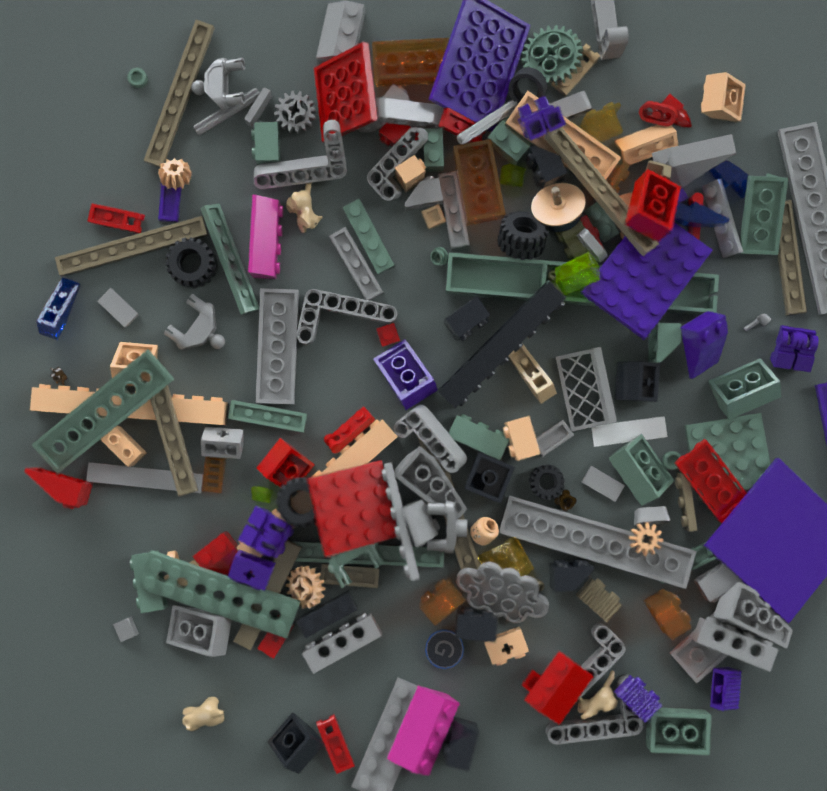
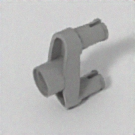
M429 502L428 515H445L447 517V538L428 540L427 551H445V553L453 554L456 537H467V520L458 519L455 502Z

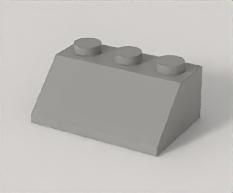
M346 0L328 4L316 56L317 60L328 61L358 45L365 16L364 4Z

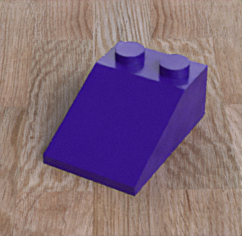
M706 311L681 327L690 379H694L719 362L728 334L725 315Z
M406 339L373 359L405 410L438 391L433 377Z

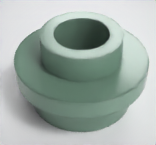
M436 247L431 252L430 259L433 264L443 266L448 262V253L443 247Z

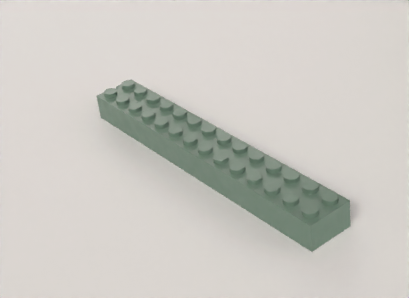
M449 253L445 294L527 301L548 280V273L551 270H556L560 274L561 285L569 289L568 294L565 296V304L597 306L583 296L581 292L602 265ZM695 273L666 312L701 315L706 311L716 313L718 296L709 298V295L718 292L719 275Z

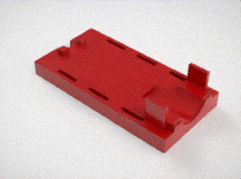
M706 439L698 442L689 453L681 456L674 463L721 524L747 494Z

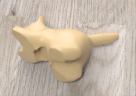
M306 183L305 190L294 192L286 202L287 210L290 213L297 214V224L302 233H305L307 228L314 229L322 219V216L315 215L312 210V199L310 196L312 183Z
M613 670L610 672L603 687L591 699H578V712L583 713L581 715L582 719L597 715L600 710L606 712L616 708L618 700L614 697L613 690L610 687L615 677Z
M211 696L201 706L183 709V714L185 715L183 717V725H185L186 729L195 731L204 725L216 726L223 723L224 712L218 709L219 700Z

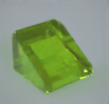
M513 164L502 165L499 183L522 187L525 168Z
M260 486L252 487V500L264 503L271 502L272 489Z

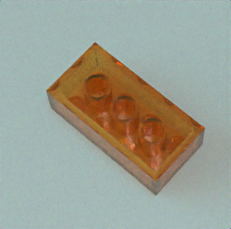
M449 38L372 42L375 87L392 86L393 84L395 86L434 84Z
M491 139L453 146V158L466 226L504 218L505 209Z

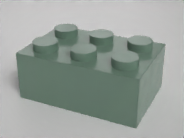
M661 707L646 722V747L650 752L710 755L711 715L704 709Z

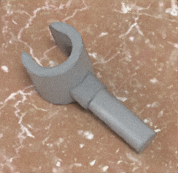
M760 314L756 320L743 327L746 332L758 323L764 327L771 321V318L767 314Z

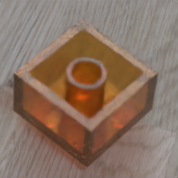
M442 578L435 584L436 587L432 592L428 590L420 597V609L435 626L465 601L464 595L450 578L446 580Z
M661 589L643 600L663 634L671 640L692 628L689 623L692 621L690 616L679 607L681 602L676 594H672L671 591L668 592Z

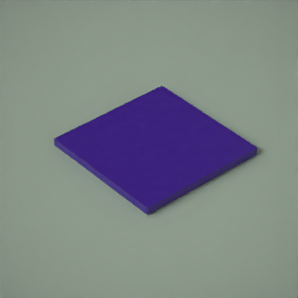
M775 458L704 546L745 585L755 589L759 593V597L764 602H767L777 615L786 623H790L827 576V503L780 458Z

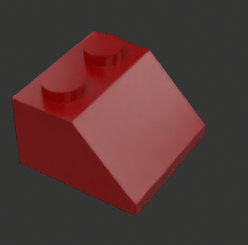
M280 438L257 466V469L268 480L281 488L292 479L306 477L315 464Z

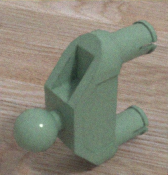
M377 542L332 555L328 571L335 575L340 587L343 588L346 584L348 585L352 582L344 569V564L363 553L368 554L374 568L380 566L378 561L381 565L386 563L377 548Z

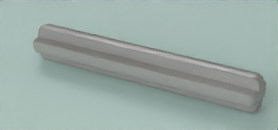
M254 88L244 94V105L230 106L227 110L220 109L195 124L193 127L198 135L205 133L254 103L260 94L258 89Z
M513 100L509 101L458 134L457 141L462 145L466 144L512 114L518 103Z

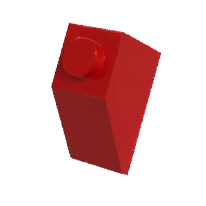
M386 123L379 130L380 141L386 146L391 145L393 147L411 127L408 125ZM415 133L416 136H417V137L415 138V140H419V138H418L419 133Z

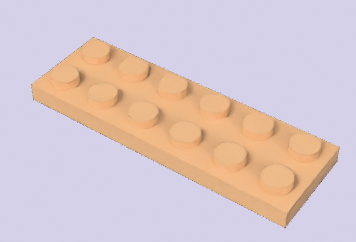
M529 91L526 92L505 123L523 137V132L517 120L520 118L518 107L529 104L532 113L538 110L534 102L538 97ZM564 117L566 125L562 128L606 180L621 157ZM545 135L532 141L528 140L539 148L557 154L545 140ZM562 160L564 166L570 170V168Z

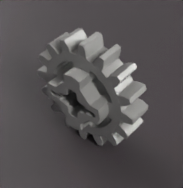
M291 91L290 96L284 93L285 99L278 98L280 105L275 104V108L278 111L274 112V115L279 117L276 121L278 124L282 123L281 127L283 130L288 127L289 133L295 129L296 133L299 134V129L301 128L303 131H306L305 126L311 127L312 123L310 120H315V115L312 114L316 112L315 107H312L314 105L313 101H308V95L302 97L301 91L298 92V95ZM302 103L306 105L308 111L302 108ZM298 109V112H296L295 115H292V112H295V110ZM283 114L288 116V122L284 119Z

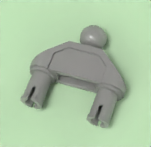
M219 58L215 60L204 73V82L201 80L193 82L191 87L193 93L203 95L206 92L222 110H227L230 106L244 105L245 95L243 92L228 94L229 74L231 71L246 69L244 58L232 60Z
M191 294L190 298L195 303L187 299L186 304L197 310L199 316L187 333L183 334L172 325H169L167 329L173 332V334L165 330L164 335L176 342L181 350L206 345L208 341H210L213 348H222L225 344L224 337L220 334L214 335L217 329L214 305L209 302L205 303L195 294Z

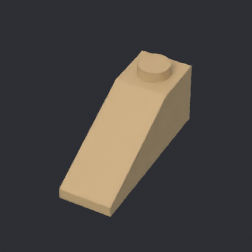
M524 345L517 352L513 351L508 356L540 404L557 394L553 382Z

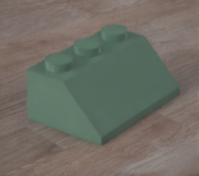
M761 358L708 381L719 408L728 420L781 398L780 380Z
M642 434L625 444L609 457L613 467L618 471L624 483L627 484L641 506L658 498L675 481Z

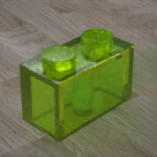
M590 252L555 268L556 284L565 295L600 280L599 264Z

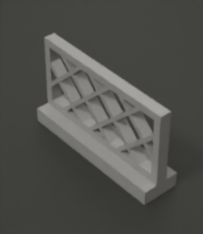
M601 347L557 356L556 362L571 431L616 423L617 419ZM591 354L592 362L588 368L578 362L582 355ZM569 358L575 363L568 372L562 368L560 360ZM576 364L586 369L581 379L571 374ZM592 364H593L594 372L590 370V367L592 366ZM588 371L594 374L596 378L592 387L582 381ZM569 375L579 381L573 391L566 387L565 384ZM580 383L590 388L584 398L575 393ZM596 383H597L598 391H597L596 389H594V386L596 385ZM567 390H569V391L571 392V394L569 395V397H568V394H567ZM592 390L600 396L596 405L586 400ZM573 394L582 399L577 409L569 403V399ZM584 401L594 407L589 416L578 411ZM600 402H601V405H602V409H600L599 407H597ZM571 409L575 410V413L573 414V416H572V413H571ZM595 409L603 412L605 421L596 422L590 418ZM577 412L587 418L583 425L574 427L573 418ZM588 420L593 422L591 424H586Z

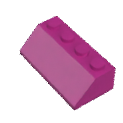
M252 195L248 272L253 278L276 279L277 274H280V263H277L278 255H281V244H278L279 236H282V225H279L280 217L283 218V206H280V202L276 199L259 195Z
M418 686L387 759L413 773L429 776L460 703L447 693Z

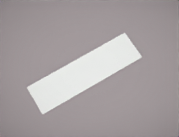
M665 416L591 427L594 447L630 442L640 434L646 440L667 437Z

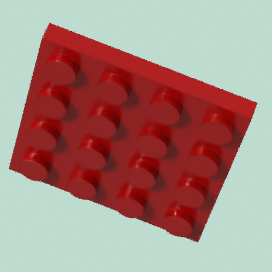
M361 42L314 67L322 142H324L323 125L328 120H335L340 124L342 136L377 121L369 43Z
M382 460L307 478L325 557L397 537L395 531L397 524L396 520L392 518L390 509L393 506L391 500H388L386 492L388 484L387 481H384L382 470L384 469Z

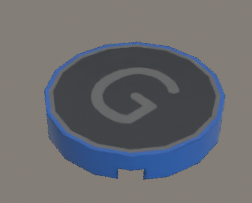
M441 629L429 636L426 641L425 651L431 664L438 668L447 669L454 667L460 662L463 657L464 647L462 640L456 639L455 632Z

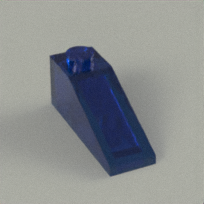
M61 278L36 321L39 334L58 340L66 326L80 288V283Z

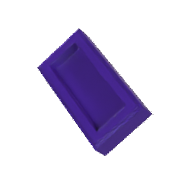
M161 183L159 221H179L181 187H178L175 191L173 187L167 189L166 185Z

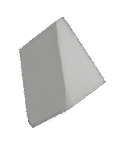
M132 616L113 624L120 642L139 634Z

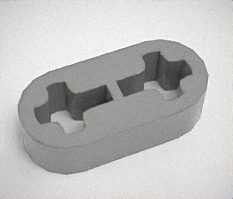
M584 228L577 234L580 242L597 262L601 263L608 257L606 251L587 229Z

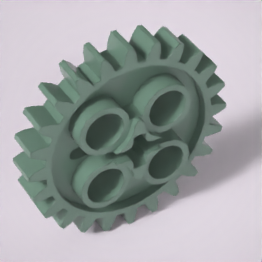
M555 25L554 30H551L550 26H547V31L540 28L539 35L534 32L535 38H528L529 44H524L526 51H522L524 58L521 59L523 67H531L540 71L545 77L548 86L553 81L557 86L558 80L565 83V77L572 79L571 72L577 74L576 67H581L580 60L584 59L582 54L584 52L583 46H581L582 43L580 39L578 40L577 34H573L572 29L566 32L565 26L558 30L557 25ZM540 53L543 54V55L540 56V57H536L537 54H540ZM569 54L568 57L562 58L564 55ZM554 66L553 69L547 70L548 67Z

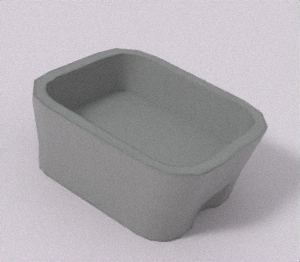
M666 506L638 508L634 511V526H637V524L644 526L645 522H648L649 525H660L670 522Z

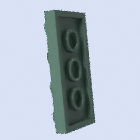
M748 176L740 243L743 249L741 254L778 255L788 185L787 177Z

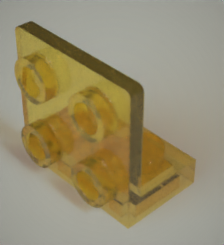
M610 102L597 112L596 109L587 112L579 127L599 142L622 134L623 129L616 116L621 107L620 102L616 104Z
M509 537L501 545L477 556L480 564L493 562L499 565L501 569H515L520 576H527L534 569L518 538Z

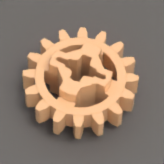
M308 565L292 570L290 572L291 576L287 577L290 583L286 584V587L290 588L287 594H291V598L299 600V605H301L302 609L311 608L321 603L320 599L324 598L321 591L326 590L321 585L325 581L319 579L321 573L315 574L316 568L310 569Z

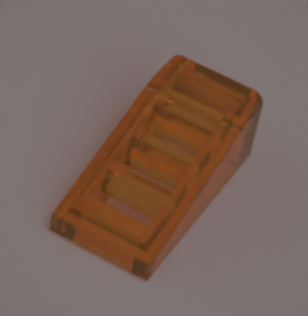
M205 456L202 491L222 493L226 458ZM211 460H218L220 464H212ZM210 467L219 468V472L210 471ZM209 475L219 476V478L209 479ZM208 482L218 483V487L208 486Z

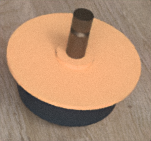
M556 183L543 188L535 195L531 209L534 217L542 224L547 225L550 231L563 232L573 228L580 221L586 201L583 192L578 187L568 183Z

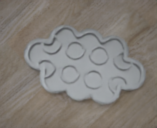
M485 562L479 566L478 570L464 568L457 574V586L462 591L467 592V602L474 609H485L486 611L493 612V615L497 617L504 616L511 623H521L527 616L541 618L548 613V599L538 593L539 584L536 579L530 576H520L513 568L501 569L496 563Z

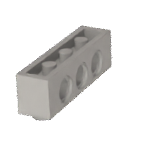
M364 612L356 617L357 621L351 624L346 622L338 627L339 631L335 633L330 631L322 636L321 641L316 643L314 640L304 646L306 649L303 650L302 654L313 674L382 636V632L372 613L366 614ZM360 627L363 629L364 634L356 636L353 630ZM344 637L347 643L344 646H340L337 644L336 639ZM326 646L329 648L330 653L323 655L320 653L319 648Z
M708 616L707 619L700 617L692 637L695 642L769 672L771 671L778 653V649L773 647V642L763 638L761 641L754 639L755 635L744 631L741 634L736 632V627L725 624L723 627L718 625L719 621ZM720 630V638L714 640V633ZM738 638L739 644L733 647L732 641ZM756 645L757 651L754 654H751V647Z

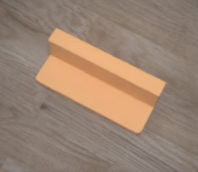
M657 124L615 140L616 146L621 150L622 163L627 167L653 157V152L678 146L677 131L672 125L662 126Z

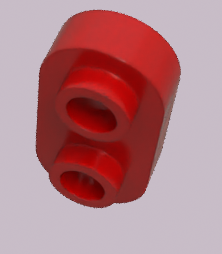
M647 101L640 107L639 116L646 122L671 126L677 120L678 112L673 106ZM648 108H651L653 110V113H650L648 111ZM666 112H669L671 114V117H668L666 115Z

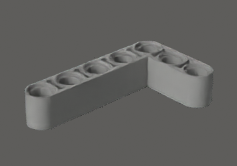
M591 0L599 55H601L600 59L620 58L628 45L629 34L626 26L618 27L614 0Z
M376 98L377 121L359 128L358 131L373 132L386 123L440 128L439 123L444 108L437 104Z
M328 120L323 125L327 155L257 165L254 169V185L259 189H268L343 178L347 173L340 124L335 120Z
M311 289L305 294L297 330V339L303 345H310L315 341L321 310L385 324H391L397 320V310L394 306ZM317 294L319 301L317 303H310L309 298L311 295ZM331 298L338 300L336 307L328 306V301ZM348 303H356L357 308L354 311H348L346 309ZM368 306H373L376 309L373 315L365 313V309ZM391 310L394 312V317L392 319H385L383 316L384 312ZM308 313L315 314V319L312 322L305 320ZM305 331L311 333V338L307 341L301 339V335Z
M621 675L618 678L617 688L629 675ZM619 698L621 714L565 720L560 725L556 722H551L547 725L545 732L551 743L566 744L635 736L641 733L643 722L631 708L627 709L626 703ZM636 720L635 727L628 728L629 722ZM611 723H617L615 730H609ZM592 725H598L596 732H589ZM573 727H578L579 731L577 734H570V730ZM555 729L560 730V733H559L558 736H556V737L550 736V734H551V732H552L553 730H555Z

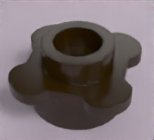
M51 367V378L57 384L60 382L64 386V381L68 379L66 374L60 367L55 369Z
M567 489L563 490L562 494L554 499V503L559 505L563 512L572 509L577 502V499L572 497Z

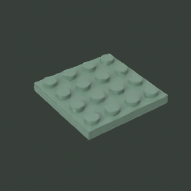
M761 413L737 416L730 420L725 418L684 425L688 451L690 452L698 442L706 439L746 492L752 488L770 466ZM696 493L697 501H702V499Z

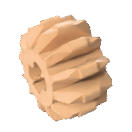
M175 157L171 161L166 159V163H161L160 169H158L160 182L162 185H166L167 189L173 187L176 191L178 187L183 189L184 185H189L192 174L188 163L184 162L183 159L178 161Z
M645 522L644 528L641 524H637L639 531L631 529L635 537L629 536V539L635 540V542L631 543L630 546L632 548L637 546L636 553L639 554L642 551L643 555L647 556L649 550L654 555V547L659 550L661 549L657 542H663V539L657 538V536L661 535L662 532H654L657 527L656 525L649 527V523ZM643 535L650 537L649 543L642 542V538L644 539Z

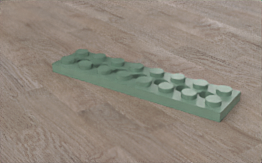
M147 349L36 440L32 446L58 474L172 382L174 378L151 351ZM141 373H149L150 381H144L141 378ZM127 384H133L136 387V392H128ZM112 397H120L121 405L114 404ZM98 408L106 409L107 416H100ZM84 419H89L93 427H85ZM70 431L77 432V440H74L70 437ZM57 442L62 443L64 451L57 450L55 444Z
M153 550L149 554L138 587L284 638L288 637L300 604L299 600L267 589L265 591L255 590L245 583L234 582L226 575ZM165 571L169 578L166 580L161 579L159 572ZM185 578L188 584L181 586L178 584L177 579ZM203 584L206 587V591L199 592L196 589V585ZM220 590L224 592L225 597L219 599L215 596L214 592ZM241 597L244 603L237 605L234 603L233 598ZM258 603L262 606V610L255 611L251 605ZM276 609L280 612L281 615L279 617H273L271 616L270 611Z

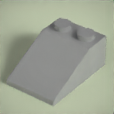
M421 498L403 505L402 509L416 546H420L438 535L437 530L440 527L437 519H432L431 514L428 515L427 501Z
M173 605L166 643L210 657L226 655L232 620L202 609Z

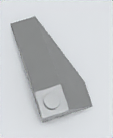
M730 134L653 152L652 156L653 161L671 166L669 181L684 188L688 183L735 155L736 149L733 135Z
M418 447L406 455L394 469L395 477L428 503L455 502L458 519L467 510V507L437 460L422 447Z
M741 582L736 583L719 599L713 616L728 625L773 642V644L785 649L788 647L793 632L786 622L770 609L771 606L759 597V593L755 589Z

